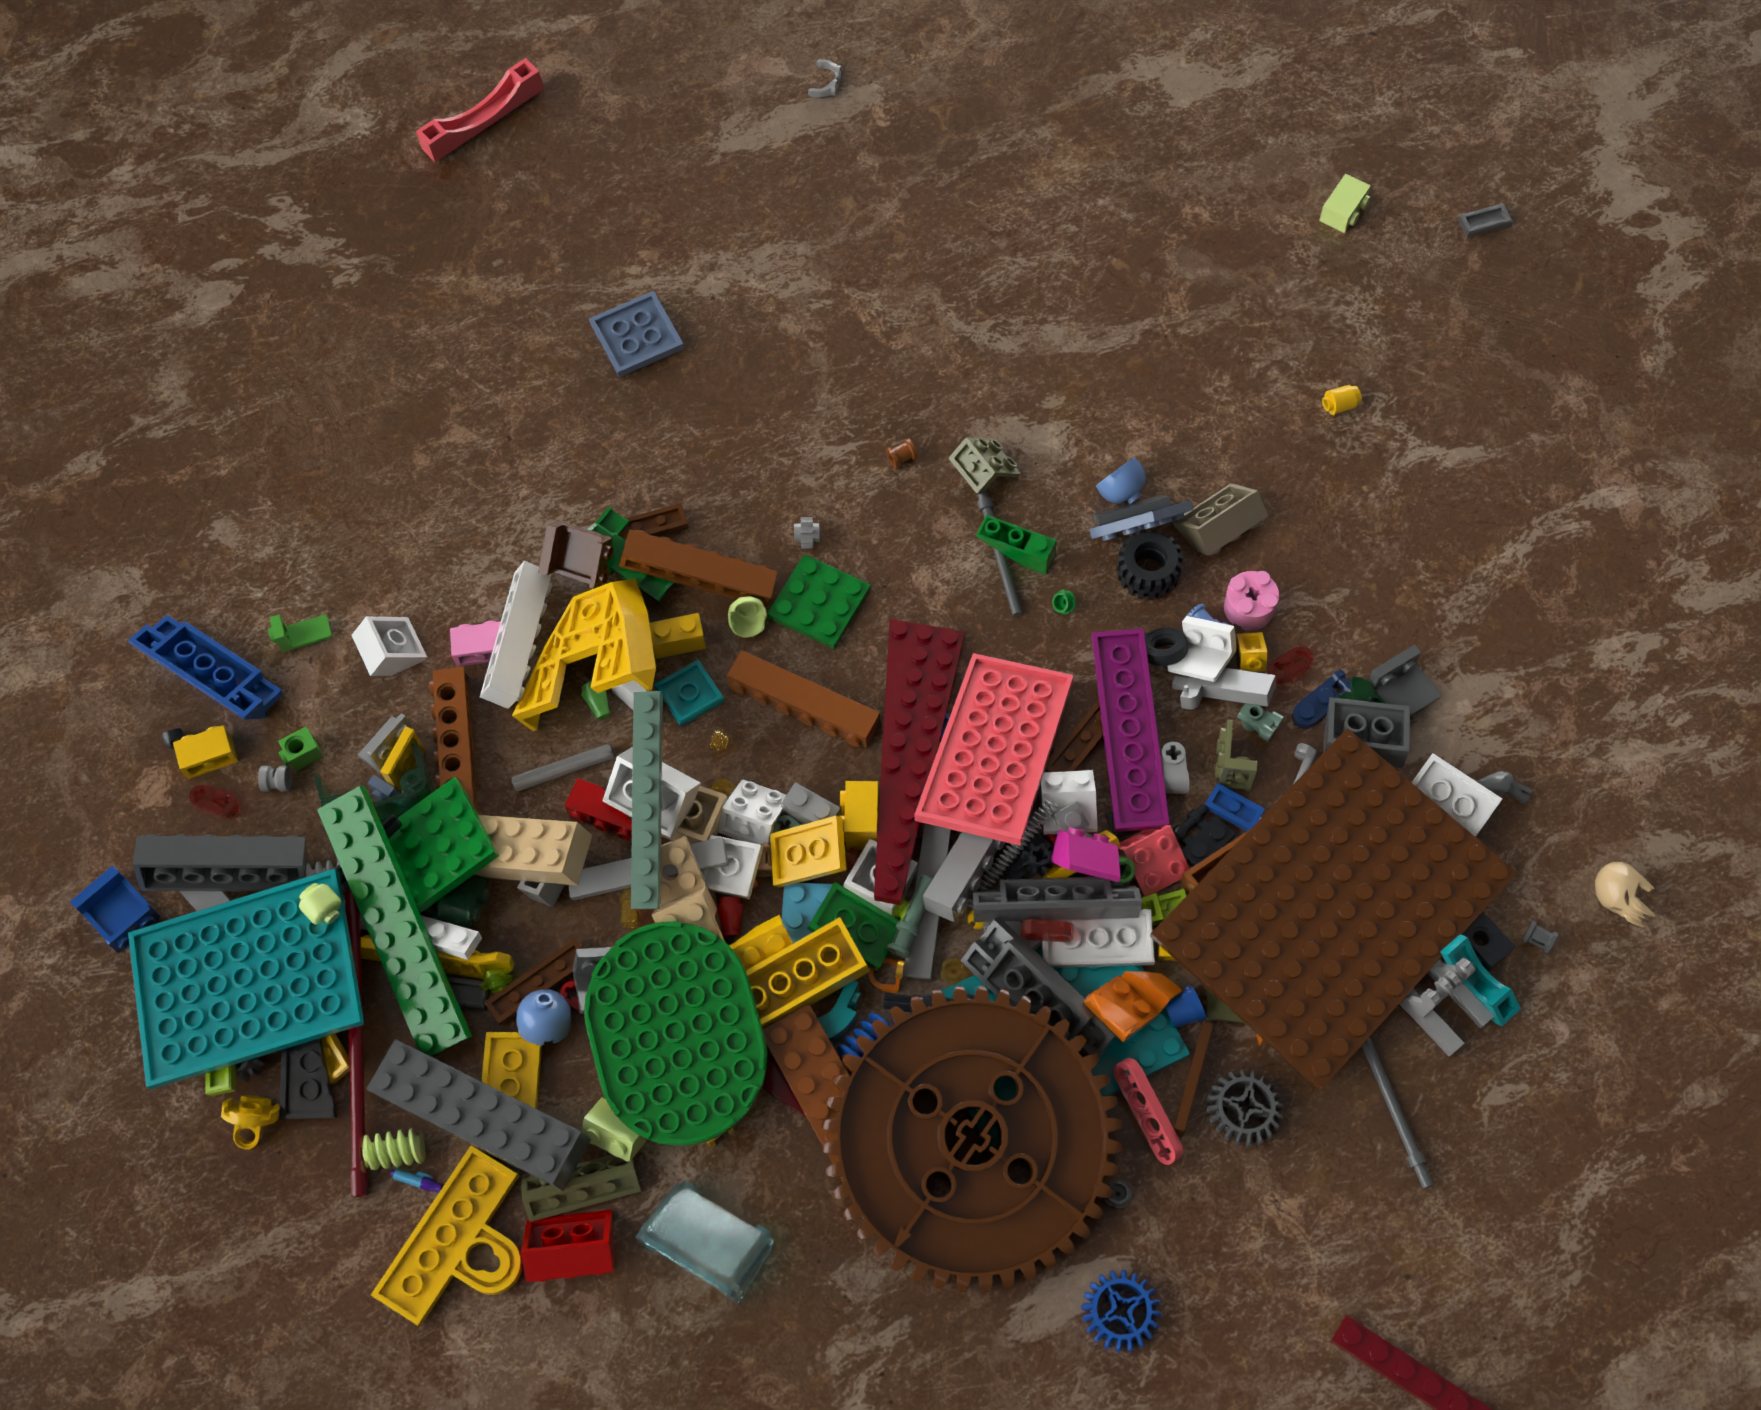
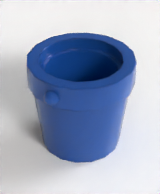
M1187 986L1184 991L1172 998L1165 1006L1173 1028L1197 1021L1202 1023L1206 1020L1204 1009L1193 986Z

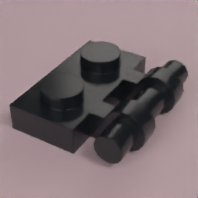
M1203 804L1196 810L1192 809L1187 814V819L1180 826L1176 825L1172 829L1177 841L1184 846L1182 853L1186 862L1191 867H1194L1226 846L1236 834L1216 816L1209 823L1204 820L1203 817L1209 812V809ZM1195 826L1200 832L1192 839L1187 833Z

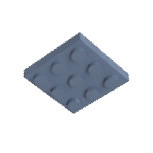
M654 291L589 318L590 325L618 377H622L684 349L682 340Z

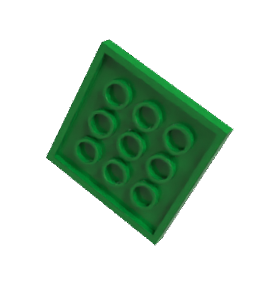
M453 777L399 816L398 819L401 821L402 827L388 839L419 913L499 857L462 783L456 777Z

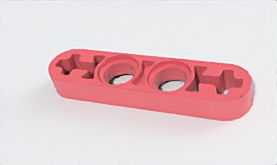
M1127 1058L1117 1063L1113 1069L1115 1080L1155 1156L1165 1165H1170L1179 1160L1183 1155V1146L1141 1066L1132 1058ZM1137 1092L1144 1095L1146 1099L1145 1105L1138 1100ZM1151 1118L1156 1119L1159 1123V1131L1152 1127Z

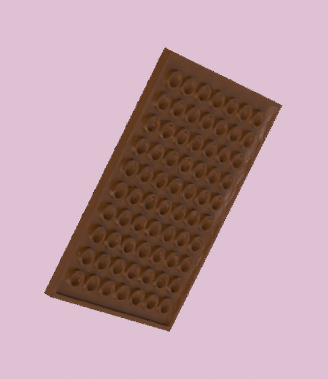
M1347 728L1152 931L1150 937L1321 1091L1442 957L1441 951L1458 935L1463 934L1517 872Z

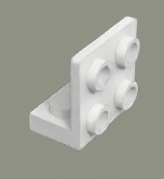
M1186 616L1182 621L1183 633L1188 642V652L1181 661L1168 665V671L1215 682L1236 652L1235 628L1227 624Z
M741 780L722 807L718 833L744 842L771 844L770 834L773 833L774 824L783 812L781 803L786 794L760 786L751 781Z

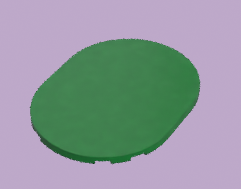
M675 921L653 923L640 927L619 939L596 965L585 995L584 1004L586 1029L603 1095L613 1113L622 1123L636 1134L650 1141L670 1146H690L715 1139L732 1129L750 1111L758 1098L766 1075L767 1045L747 972L737 954L726 942L711 931L692 924Z

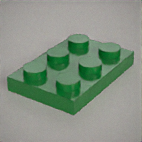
M834 882L807 930L813 933L840 917L867 966L878 971L889 952L886 948L888 944L892 943L897 932L895 927L900 920Z

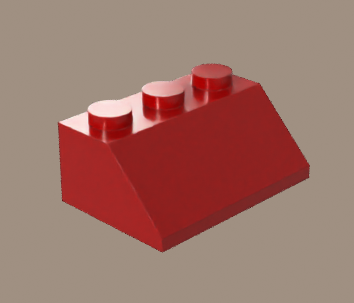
M612 1209L551 1216L531 1222L527 1219L521 1250L526 1282H545L550 1279H571L583 1275H603L614 1272L615 1241Z

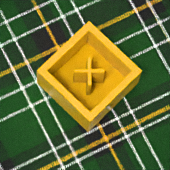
M846 781L845 791L840 790L842 815L840 817L843 820L844 841L846 842L847 851H863L869 839L877 842L879 815L878 781Z

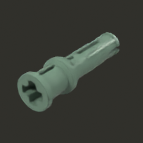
M921 875L903 920L897 923L895 927L897 932L894 939L886 948L889 952L903 958L910 957L911 953L909 950L914 938L918 937L920 933L918 925L925 911L923 895L933 878Z

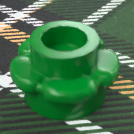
M1063 589L1054 595L1052 605L1057 612L1067 615L1074 611L1076 599L1071 591Z

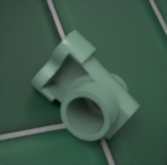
M1245 703L1237 716L1245 730L1250 732L1257 731L1259 733L1258 737L1267 742L1271 740L1285 718L1275 711L1271 713L1257 704Z

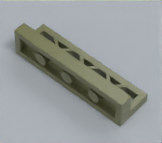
M613 1154L578 1163L564 1191L534 1176L521 1179L522 1201L529 1222L641 1192L634 1157L628 1164L615 1167L616 1164L625 1162V1160ZM597 1169L595 1173L587 1174L589 1171ZM542 1185L540 1188L529 1191L530 1187Z

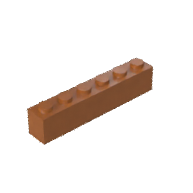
M629 529L619 567L736 600L739 597L751 596L760 599L765 608H767L771 600L777 571L771 570L770 567L765 565L757 566L747 563L741 558L725 557L716 551H704L692 544L683 545L673 542L672 539L667 537L659 538L649 535L643 530L634 531Z
M742 650L727 674L729 686L734 692L741 695L744 693L750 695L756 702L762 705H772L784 715H794L808 726L816 725L822 728L826 734L840 736L854 747L862 746L867 749L881 723L880 712Z

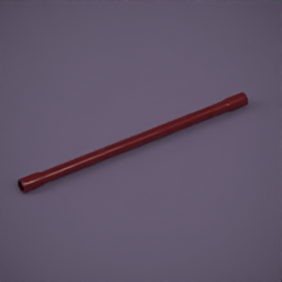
M351 890L345 891V911L363 1013L362 915ZM363 1025L349 1029L351 1197L368 1196V1170L363 1158L365 1093Z

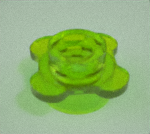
M501 968L489 970L483 975L484 983L480 984V989H489L493 993L499 992L506 987L507 982L512 981V976L505 975L504 970Z

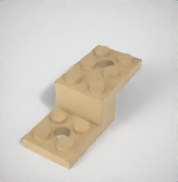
M686 835L661 845V909L653 911L652 917L654 922L675 921L692 924L711 931L725 942L714 917L717 912L716 905ZM668 864L674 865L678 870V875L675 878L666 877L663 873V867Z

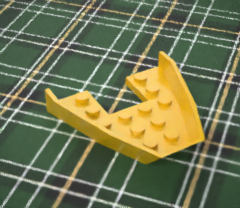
M636 579L610 582L572 598L536 663L524 689L523 696L512 714L514 718L530 730L536 731L540 713L558 707L567 664L597 654L591 689L595 692L600 693L633 680L647 691L652 690L656 671L648 612Z

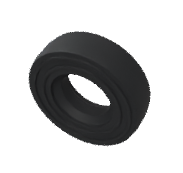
M1158 628L1145 635L1148 663L1152 665L1168 666L1181 661L1188 652L1187 638L1182 631L1176 628ZM1168 643L1174 645L1165 650L1155 649L1156 646Z

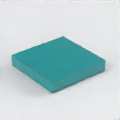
M699 659L654 684L655 689L663 693V701L680 728L725 702L723 695Z

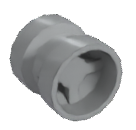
M280 765L278 768L261 766L258 773L260 791L270 792L273 789H278L280 792L290 791L292 785L290 766Z

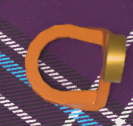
M885 958L883 961L884 964L897 966L895 984L877 982L874 978V969L869 967L868 978L875 988L889 993L898 992L900 980L904 973L905 961Z

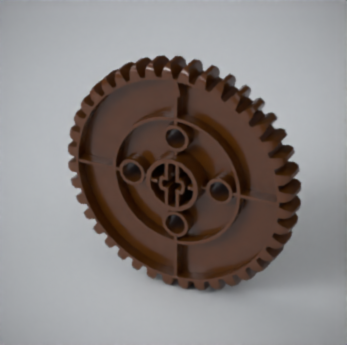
M958 985L953 991L952 1001L950 1002L946 1001L940 989L933 990L931 1006L926 1007L918 996L911 997V1014L909 1016L899 1007H892L890 1016L893 1026L889 1027L880 1020H874L872 1022V1029L877 1040L874 1042L864 1036H858L856 1039V1044L863 1054L862 1058L854 1055H844L842 1061L847 1069L852 1072L851 1077L835 1075L832 1079L833 1084L844 1092L843 1097H828L825 1101V1105L828 1108L839 1113L838 1118L822 1122L823 1130L837 1134V1140L824 1144L822 1152L838 1156L839 1162L826 1168L825 1173L828 1177H843L844 1183L833 1191L832 1196L834 1199L851 1198L853 1204L843 1213L844 1220H851L861 1216L864 1219V1223L859 1227L856 1236L858 1239H864L875 1233L879 1237L873 1248V1254L876 1257L892 1248L895 1250L891 1263L892 1269L897 1271L908 1260L914 1262L912 1279L918 1282L925 1276L928 1269L934 1270V1286L939 1289L944 1287L950 1274L955 1276V1284L959 1292L967 1291L971 1276H976L977 1283L983 1292H989L992 1286L993 1275L997 1274L1003 1286L1009 1289L1014 1286V1270L1016 1269L1029 1281L1036 1278L1034 1262L1037 1260L1049 1270L1055 1269L1056 1259L1052 1251L1056 1248L1061 1253L1072 1256L1075 1253V1249L1069 1236L1073 1234L1085 1239L1090 1237L1091 1232L1082 1220L1085 1216L1092 1219H1102L1104 1212L1094 1203L1096 1197L1111 1198L1114 1194L1113 1190L1102 1182L1103 1176H1115L1120 1173L1118 1166L1107 1161V1155L1123 1150L1121 1143L1108 1139V1132L1121 1128L1122 1121L1116 1118H1107L1105 1112L1116 1106L1118 1100L1114 1096H1101L1100 1089L1105 1087L1111 1080L1109 1075L1093 1076L1090 1071L1099 1062V1056L1091 1054L1082 1058L1078 1052L1083 1048L1086 1039L1080 1035L1068 1041L1064 1037L1069 1028V1022L1066 1019L1058 1022L1054 1027L1050 1026L1048 1020L1051 1009L1048 1006L1041 1008L1035 1016L1029 1013L1031 1000L1028 996H1023L1015 1007L1010 1006V996L1007 989H1001L993 1002L988 999L986 987L980 985L973 996V1000H968L963 986ZM998 1078H1008L1014 1083L1016 1094L1012 1100L1002 1101L995 1095L993 1086ZM922 1090L929 1091L935 1096L937 1102L933 1113L921 1114L914 1109L913 1096L917 1092ZM964 1109L978 1110L971 1121L966 1119L955 1128L953 1137L957 1141L948 1151L945 1143V1127L947 1124L954 1127L958 1122L951 1116ZM983 1113L987 1114L989 1120L977 1135L982 1140L981 1145L971 1144L961 1160H956L953 1155L966 1138L961 1133L962 1128L964 1127L968 1131L971 1130ZM995 1124L998 1132V1145L996 1149L991 1146L985 1151L991 1157L980 1165H966L973 1152L977 1154L988 1146L991 1136L987 1132ZM1013 1159L1024 1160L1030 1168V1176L1023 1184L1014 1183L1008 1176V1166ZM933 1172H941L949 1179L950 1189L944 1197L936 1198L927 1191L926 1181Z

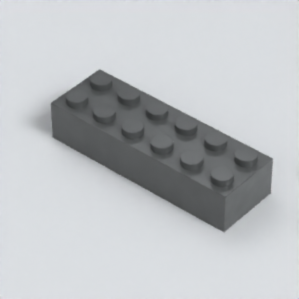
M148 834L146 836H136L133 868L141 891H264L306 878V867L308 863L310 864L306 839L296 835L286 837H271L269 835H260L258 837H244L242 835L218 837L210 834L203 836H187L184 834L159 836L157 834Z

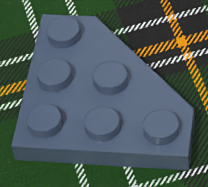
M1190 500L1089 530L1092 539L1102 536L1103 541L1118 537L1116 533L1118 531H1123V535L1185 518L1184 513L1192 511L1193 507Z

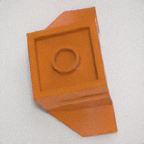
M1125 971L1122 976H1116L1089 994L1083 1003L1122 1042H1125L1150 1024L1161 1013L1168 1002L1183 990L1160 973Z

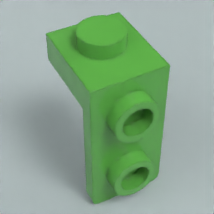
M280 614L270 617L272 626L268 628L270 639L272 642H277L283 652L332 638L329 620L326 615L288 626Z

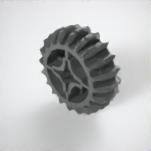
M1241 1069L1238 1072V1078L1232 1071L1229 1072L1227 1075L1228 1080L1220 1077L1218 1079L1219 1086L1213 1085L1211 1088V1092L1214 1095H1208L1207 1102L1212 1105L1207 1107L1206 1112L1214 1114L1209 1119V1123L1219 1124L1215 1129L1216 1134H1220L1223 1130L1226 1132L1224 1141L1228 1142L1231 1136L1234 1137L1235 1146H1239L1242 1139L1245 1140L1246 1147H1251L1252 1139L1258 1145L1263 1143V1137L1270 1140L1273 1136L1271 1130L1277 1132L1280 1128L1277 1122L1282 1121L1284 1115L1278 1112L1283 1110L1284 1104L1275 1102L1280 1099L1281 1093L1271 1092L1275 1084L1272 1082L1266 1086L1264 1084L1266 1080L1265 1075H1262L1259 1080L1255 1079V1071H1251L1249 1077H1246L1245 1071ZM1245 1088L1241 1097L1231 1096L1230 1099L1224 1097L1233 1089ZM1254 1091L1263 1098L1267 1109L1255 1100ZM1246 1098H1248L1247 1105H1249V1111L1244 1119H1242L1244 1112L1241 1111V1106ZM1223 1108H1226L1227 1112L1232 1113L1236 1117V1125L1228 1120ZM1250 1119H1267L1259 1127L1245 1129Z

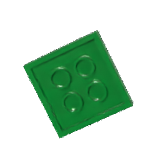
M804 554L767 613L768 619L835 650L870 592L871 585Z

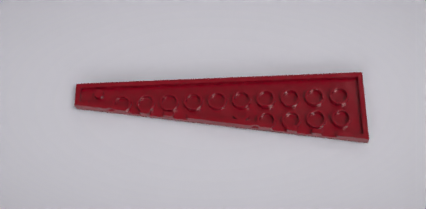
M890 619L874 885L875 901L901 905L921 823L915 821V812L938 751L965 638L964 631Z

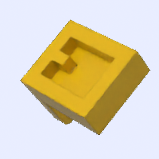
M1263 633L1236 634V644L1240 656V670L1265 672L1267 667V648Z

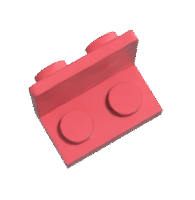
M1170 825L1161 826V829L1142 830L1120 842L1121 847L1118 848L1119 856L1127 857L1133 862L1135 866L1134 877L1144 897L1152 895L1181 880L1183 874L1190 869Z

